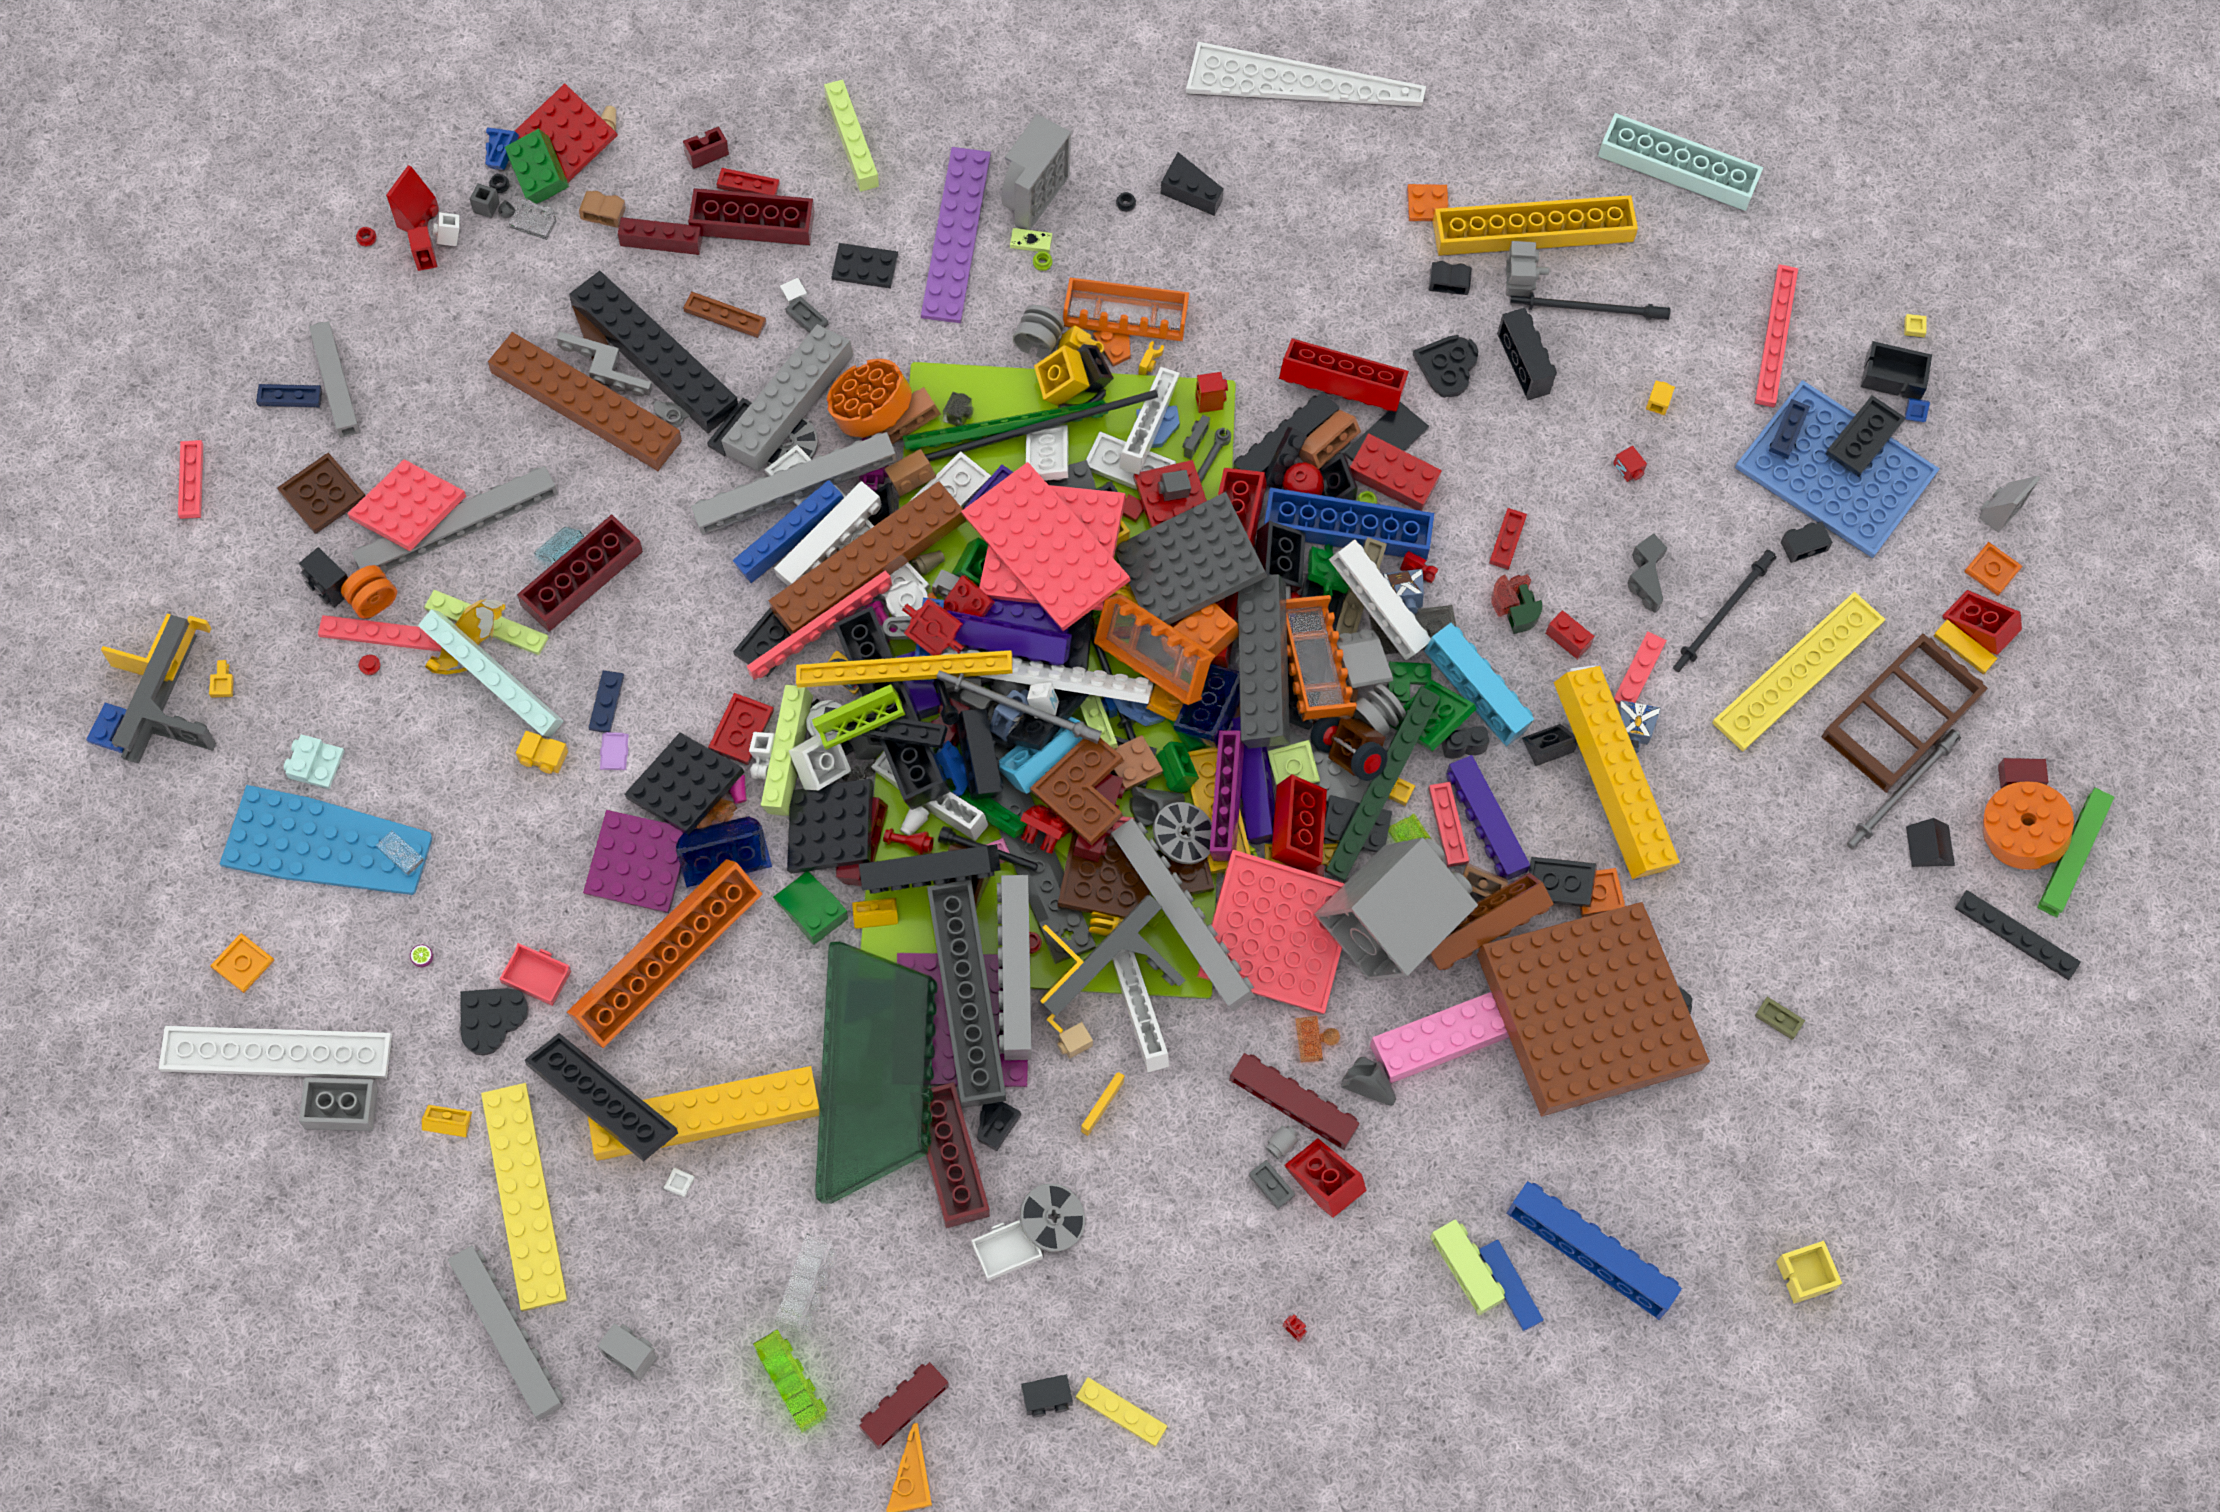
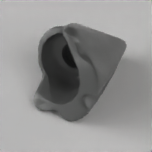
M1135 786L1131 790L1132 797L1129 800L1130 810L1134 814L1136 823L1138 824L1141 821L1144 827L1153 826L1157 814L1165 806L1176 802H1185V795Z
M1360 1057L1348 1069L1342 1079L1341 1088L1390 1106L1394 1105L1396 1101L1392 1085L1380 1061L1373 1062L1366 1057Z

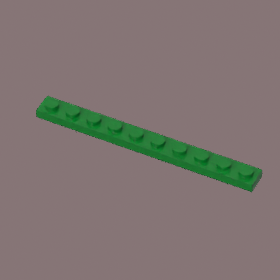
M1104 400L904 435L902 436L905 450L917 451L924 446L938 447L946 442L956 444L962 442L963 439L978 440L985 435H996L1106 403ZM1108 412L1101 413V414L1094 415V416H1090V417H1091V418H1100V417L1103 416V414H1108Z

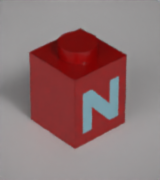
M1633 445L1618 453L1613 462L1627 482L1632 479L1635 481L1640 479L1645 474L1644 471L1647 466L1646 461Z

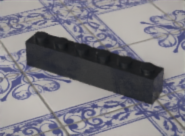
M1321 392L1318 396L1314 395L1310 398L1307 405L1303 408L1299 407L1288 420L1284 419L1275 431L1268 432L1259 444H1253L1248 453L1237 457L1233 463V469L1266 473L1288 426L1308 437L1337 412L1340 407L1324 392Z

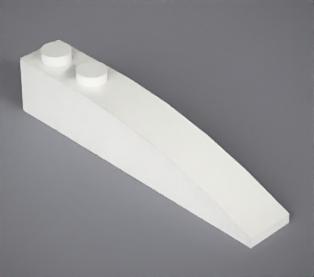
M1160 367L1150 391H1157L1158 398L1144 402L1123 448L1119 469L1140 474L1180 376L1179 372Z
M883 752L871 767L899 789L885 752ZM951 792L922 805L923 808L974 841L978 839L989 825L982 811Z
M1121 949L1112 961L1147 1072L1169 1067L1168 1052L1133 951Z

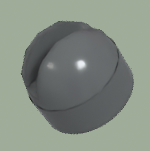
M506 200L498 208V212L503 218H510L516 213L515 208Z

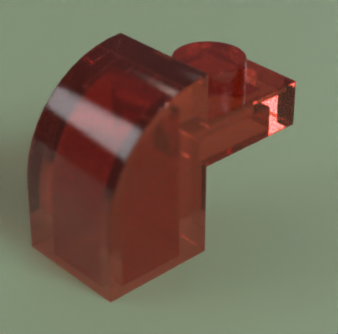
M1506 574L1498 578L1491 594V603L1498 617L1508 614L1509 608L1519 606L1520 601L1516 592L1519 585L1527 584L1529 588L1531 579L1528 574L1523 576L1517 575L1508 580Z

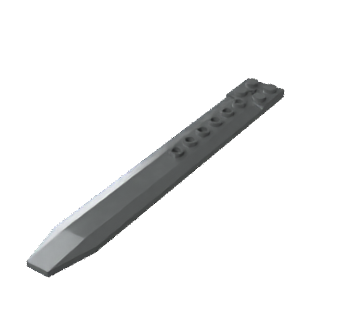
M963 689L957 692H947L949 698L961 703L960 694ZM996 745L994 747L998 760L1011 751ZM999 771V775L1003 780V792L991 799L1021 818L1025 811L1035 805L1030 792L1026 794L1016 789ZM997 828L1010 854L1038 864L1036 871L1015 864L1013 866L1017 875H1028L1029 904L1054 963L1057 964L1072 957L1042 928L1044 924L1077 956L1094 950L1096 944L1091 933L1088 932L1089 928L1082 912L1057 906L1064 871L1055 851L1051 854L1046 852L1047 849L1044 851L1040 849L1046 833L1039 830L1034 843L1030 844L1027 843L1028 839L1025 841L1021 839L1023 833L1013 838ZM1064 931L1073 933L1071 940L1061 937Z

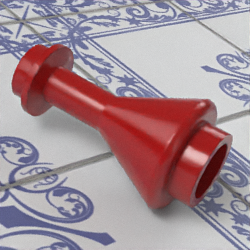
M890 828V830H885L883 842H886L887 845H891L892 842L905 844L918 855H924L925 853H931L934 838L929 836L927 831L905 836L894 833V829Z

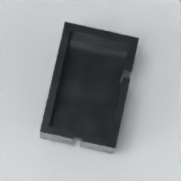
M1872 341L1866 353L1861 387L1896 396L1903 393L1902 397L1921 400L1927 389L1932 354Z

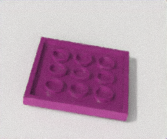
M606 810L583 893L669 913L690 835L685 834L668 823Z

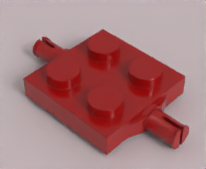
M927 599L917 611L908 603L904 606L905 608H902V611L912 617L910 625L904 634L931 655H941L949 647L958 654L962 652L964 646L959 644L955 638L963 623L933 600Z

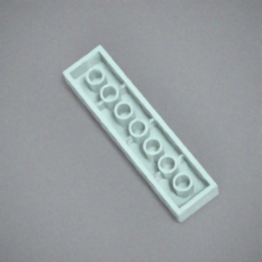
M1617 113L1613 116L1598 157L1744 211L1748 207L1763 167Z

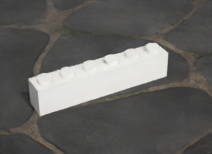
M861 481L774 568L776 576L789 586L837 553L838 547L846 544L851 539L852 534L857 529L860 530L865 525L866 520L880 510L882 505L880 496Z
M1353 540L1329 559L1405 660L1415 655L1429 643L1431 638L1428 636L1427 631L1421 627L1414 614L1408 610L1401 597L1395 593L1389 581L1383 577L1376 564L1370 560L1363 547L1356 540Z

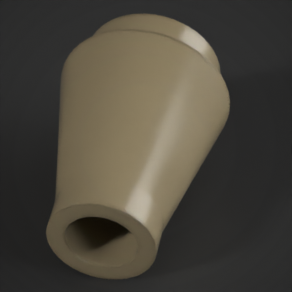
M938 550L916 556V559L912 560V565L920 575H926L940 563L944 562L945 557Z

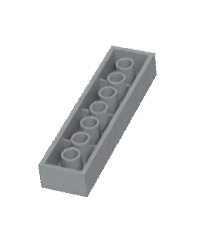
M817 324L721 440L726 455L760 471L853 357L854 354L850 340Z
M1028 875L1001 876V883H997L998 902H1002V904H997L998 924H1002V926H998V945H1002V947H998L999 967H1003V969H998L999 988H1003V991H999V1010H1003V1013H999L1000 1032H1004V1035H999L1000 1054H1004L1005 1060H1032Z

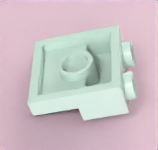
M301 734L299 740L295 739L292 743L291 750L293 755L291 759L287 758L284 763V771H286L288 779L330 789L345 750L325 744L321 739Z

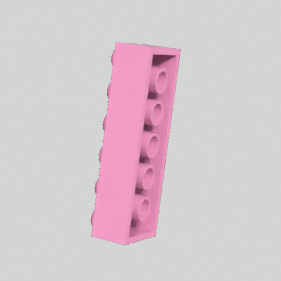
M1489 992L1372 1037L1370 1047L1376 1060L1382 1063L1390 1083L1507 1039L1509 1035L1493 995Z

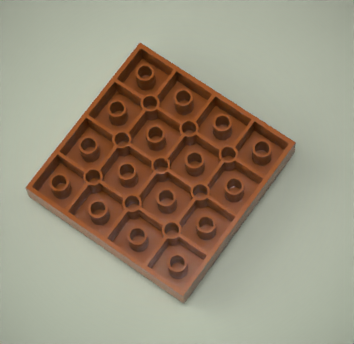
M1643 902L1483 944L1476 954L1541 1117L1702 1071L1710 1062Z

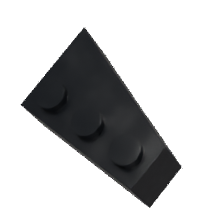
M1177 152L1161 181L1160 194L1215 216L1223 200L1224 188Z

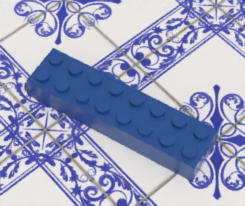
M1270 488L1264 525L1268 521H1272L1305 532V542L1321 545L1330 544V546L1344 548L1353 540H1356L1363 547L1366 538L1369 537L1387 544L1384 552L1385 555L1404 557L1410 551L1427 560L1435 513Z
M1527 1181L1506 1214L1660 1320L1682 1290L1679 1283L1674 1278L1661 1274L1659 1269L1652 1263L1642 1261L1635 1251L1622 1247L1616 1238L1603 1234L1596 1224L1583 1220L1581 1214L1577 1211L1564 1207L1562 1201L1557 1197H1550L1544 1193L1541 1186Z

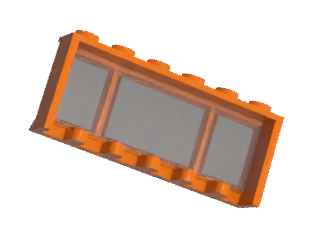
M1070 277L1063 311L1064 327H1073L1075 325L1080 329L1183 342L1189 292Z
M1122 594L1105 599L1094 643L1101 647L1102 650L1115 656L1119 661L1130 666L1135 672L1148 678L1150 682L1157 684L1167 693L1180 699L1182 703L1190 705L1202 700L1201 694L1209 666L1216 655Z
M1330 595L1286 599L1289 675L1293 676V693L1298 697L1297 710L1302 715L1303 721L1337 716L1353 717L1357 707L1356 702H1350L1352 687H1347L1346 685L1348 670L1347 668H1342L1343 650L1337 648L1339 632L1333 631L1332 627L1335 617L1334 613H1329L1328 610L1331 600Z

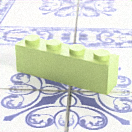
M1455 1219L1432 1232L1430 1238L1477 1314L1481 1315L1502 1303L1505 1299V1292L1499 1282L1496 1283L1491 1275L1493 1273L1486 1262H1482L1479 1257L1480 1251L1474 1243L1471 1244L1467 1238L1468 1232L1462 1223L1459 1224Z

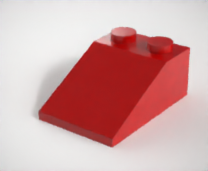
M407 165L386 194L397 228L406 232L415 227H428L431 217H435L439 211L434 194L412 166Z
M1966 590L1942 615L1944 620H1949L1982 647L1995 655H1998L2022 630L2020 611L1969 590Z
M1319 1138L1284 1165L1315 1203L1332 1218L1367 1191L1362 1174Z

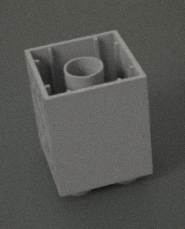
M1418 838L1384 845L1314 914L1369 981L1408 976L1478 906L1470 896L1473 890L1470 882L1460 873H1452L1442 861L1445 858L1443 849L1432 839Z

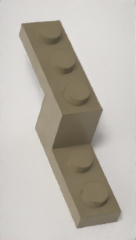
M1367 537L1363 545L1364 552L1376 564L1379 570L1387 544ZM1350 587L1344 596L1336 631L1339 632V635L1343 633H1357L1365 607Z

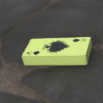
M1013 228L1010 248L1050 253L1052 233Z

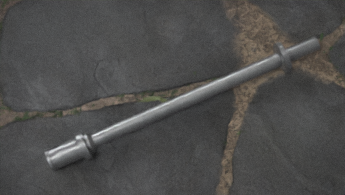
M940 670L937 674V679L955 685L954 691L956 692L963 688L1070 730L1076 738L1082 737L1097 744L1102 731L1084 725L1085 722H1070L963 680V673L960 674L959 678Z
M1951 729L1942 740L1937 741L1934 745L1935 751L1865 824H1857L1856 830L1858 832L1847 842L1849 848L1854 849L1864 837L1870 839L1873 836L1871 830L1941 756H1947L1951 753V748L1962 738L1958 731Z

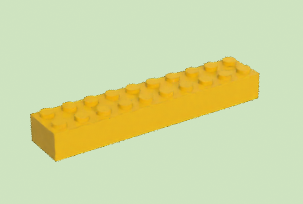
M1632 195L1435 209L1433 217L1438 256L1509 251L1512 241L1536 242V249L1634 242L1638 230Z
M1601 666L1565 673L1553 683L1632 880L1667 871L1680 863Z
M811 1066L643 1100L677 1128L678 1134L661 1148L821 1116ZM588 1116L593 1153L597 1161L633 1154Z

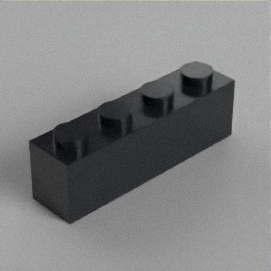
M986 709L961 711L959 713V720L956 723L971 800L995 798L1003 792V780L998 770L999 760L994 750L995 740L990 730L991 720L987 716Z

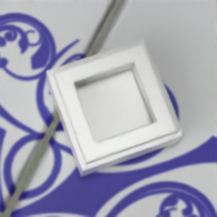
M798 278L780 285V289L789 304L799 296L802 298L807 297V292Z
M673 1168L664 1189L685 1198L695 1177L677 1168Z

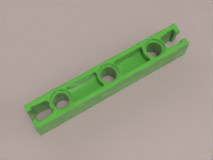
M2094 787L2092 793H2089L2073 827L2070 846L2066 853L2058 860L2037 906L2038 909L2056 918L2059 916V913L2063 912L2114 796Z

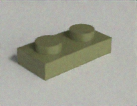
M1768 996L1755 1014L1756 1018L1791 1040L1795 1038L1805 1022L1804 1019Z

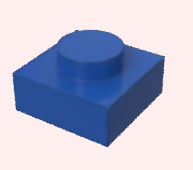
M1909 398L1905 411L1906 420L1926 422L1930 402Z
M1102 696L1101 702L1109 719L1116 717L1118 708L1113 699Z

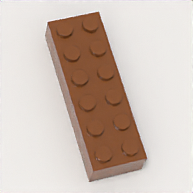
M1528 873L1477 903L1478 906L1427 956L1428 961L1439 971L1449 969L1454 965V962L1459 959L1468 958L1473 954V951L1481 948L1483 944L1491 943L1492 940L1499 936L1508 935L1511 929L1518 925L1527 924L1530 918L1535 915L1546 913L1554 903L1543 882L1531 873Z

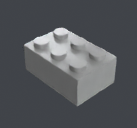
M304 1078L299 1122L304 1129L373 1131L378 1087L372 1079Z

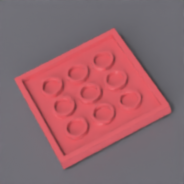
M403 459L347 514L356 523L411 551L466 497L464 490Z

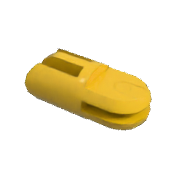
M1092 912V919H1090L1089 924L1092 927H1089L1088 932L1108 936L1123 919Z

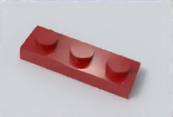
M721 168L716 185L718 189L733 192L777 195L780 181L779 179Z
M1507 508L1489 564L1509 570L1527 517L1526 513Z

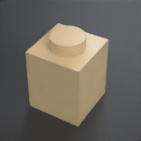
M1082 1022L1059 1034L1057 1046L1062 1055L1067 1054L1069 1059L1093 1047V1039Z

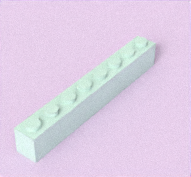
M431 609L418 626L542 736L551 737L564 722L441 612Z

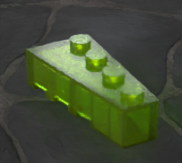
M777 1329L754 1342L753 1345L760 1361L801 1433L825 1420L824 1412L827 1411V1408L821 1398L816 1399L813 1393L816 1389L810 1378L805 1379L802 1371H804V1368L798 1358H793L791 1354L793 1349L787 1338L783 1340Z

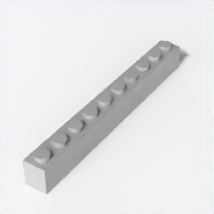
M887 432L883 434L877 433L867 440H859L851 446L837 448L830 454L816 456L813 460L806 463H797L792 468L779 470L769 477H760L753 483L739 485L729 492H720L708 500H699L691 508L702 535H705L796 499L811 495L828 480L833 485H837L898 461Z
M545 466L535 468L526 475L515 477L506 484L497 485L488 492L477 494L470 500L460 502L411 551L384 537H380L367 546L358 547L352 552V555L359 569L369 565H376L383 572H386L558 495L557 489Z
M1131 818L1111 833L1156 901L1162 906L1163 911L1228 1007L1235 1011L1255 996L1251 990L1254 988L1253 984L1247 976L1245 978L1241 976L1239 972L1242 968L1235 959L1230 960L1227 955L1230 951L1223 941L1221 943L1217 941L1215 937L1218 933L1211 924L1206 925L1203 920L1206 916L1200 907L1195 908L1191 902L1194 901V898L1188 890L1183 891L1180 887L1183 882L1176 872L1173 874L1168 868L1171 865L1164 855L1162 857L1159 856L1157 853L1159 847L1153 839L1148 840L1145 835L1148 833L1147 829L1141 821L1137 824Z

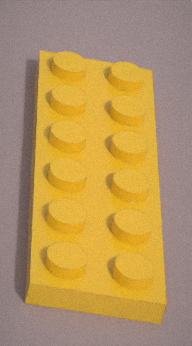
M1218 746L1188 752L1199 776V779L1190 788L1193 805L1205 812L1211 822ZM1239 809L1236 851L1251 855ZM1210 853L1207 859L1211 874L1226 872L1228 861H1214Z

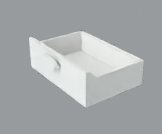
M1020 1220L1006 1226L1004 1223L991 1227L992 1232L972 1240L973 1249L987 1282L1043 1259L1040 1248L1031 1243L1024 1234Z

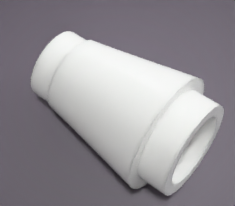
M922 806L913 810L909 809L900 831L907 836L914 834L928 820L927 817L930 813Z

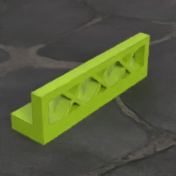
M890 684L812 719V722L820 734L824 748L827 750L905 715L898 693ZM896 703L897 711L891 714L885 712L888 705ZM868 714H878L875 721L870 723L865 721ZM852 721L858 723L855 730H845L848 723ZM832 730L838 731L836 738L827 741L826 733Z

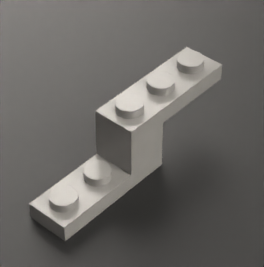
M559 331L557 344L562 350L567 352L576 351L589 358L594 357L589 371L590 378L602 385H611L619 391H624L625 389L632 391L637 396H650L652 390L650 381L615 372L620 356L619 348Z

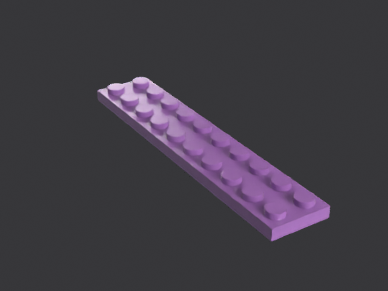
M958 147L951 148L921 311V318L961 323L991 156L989 151Z

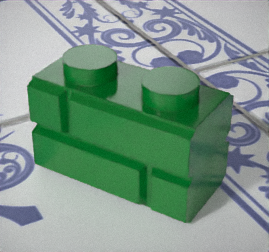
M1168 742L1163 747V750L1156 755L1167 781L1166 786L1171 791L1187 792L1199 779L1184 743Z

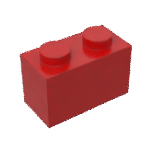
M415 227L414 229L407 230L417 270L421 271L438 267L428 227Z
M1222 372L1197 375L1195 398L1199 413L1223 410L1224 402L1227 401L1226 391H1228V383L1226 379H1223Z
M1563 610L1549 623L1545 633L1577 660L1588 650L1595 637Z

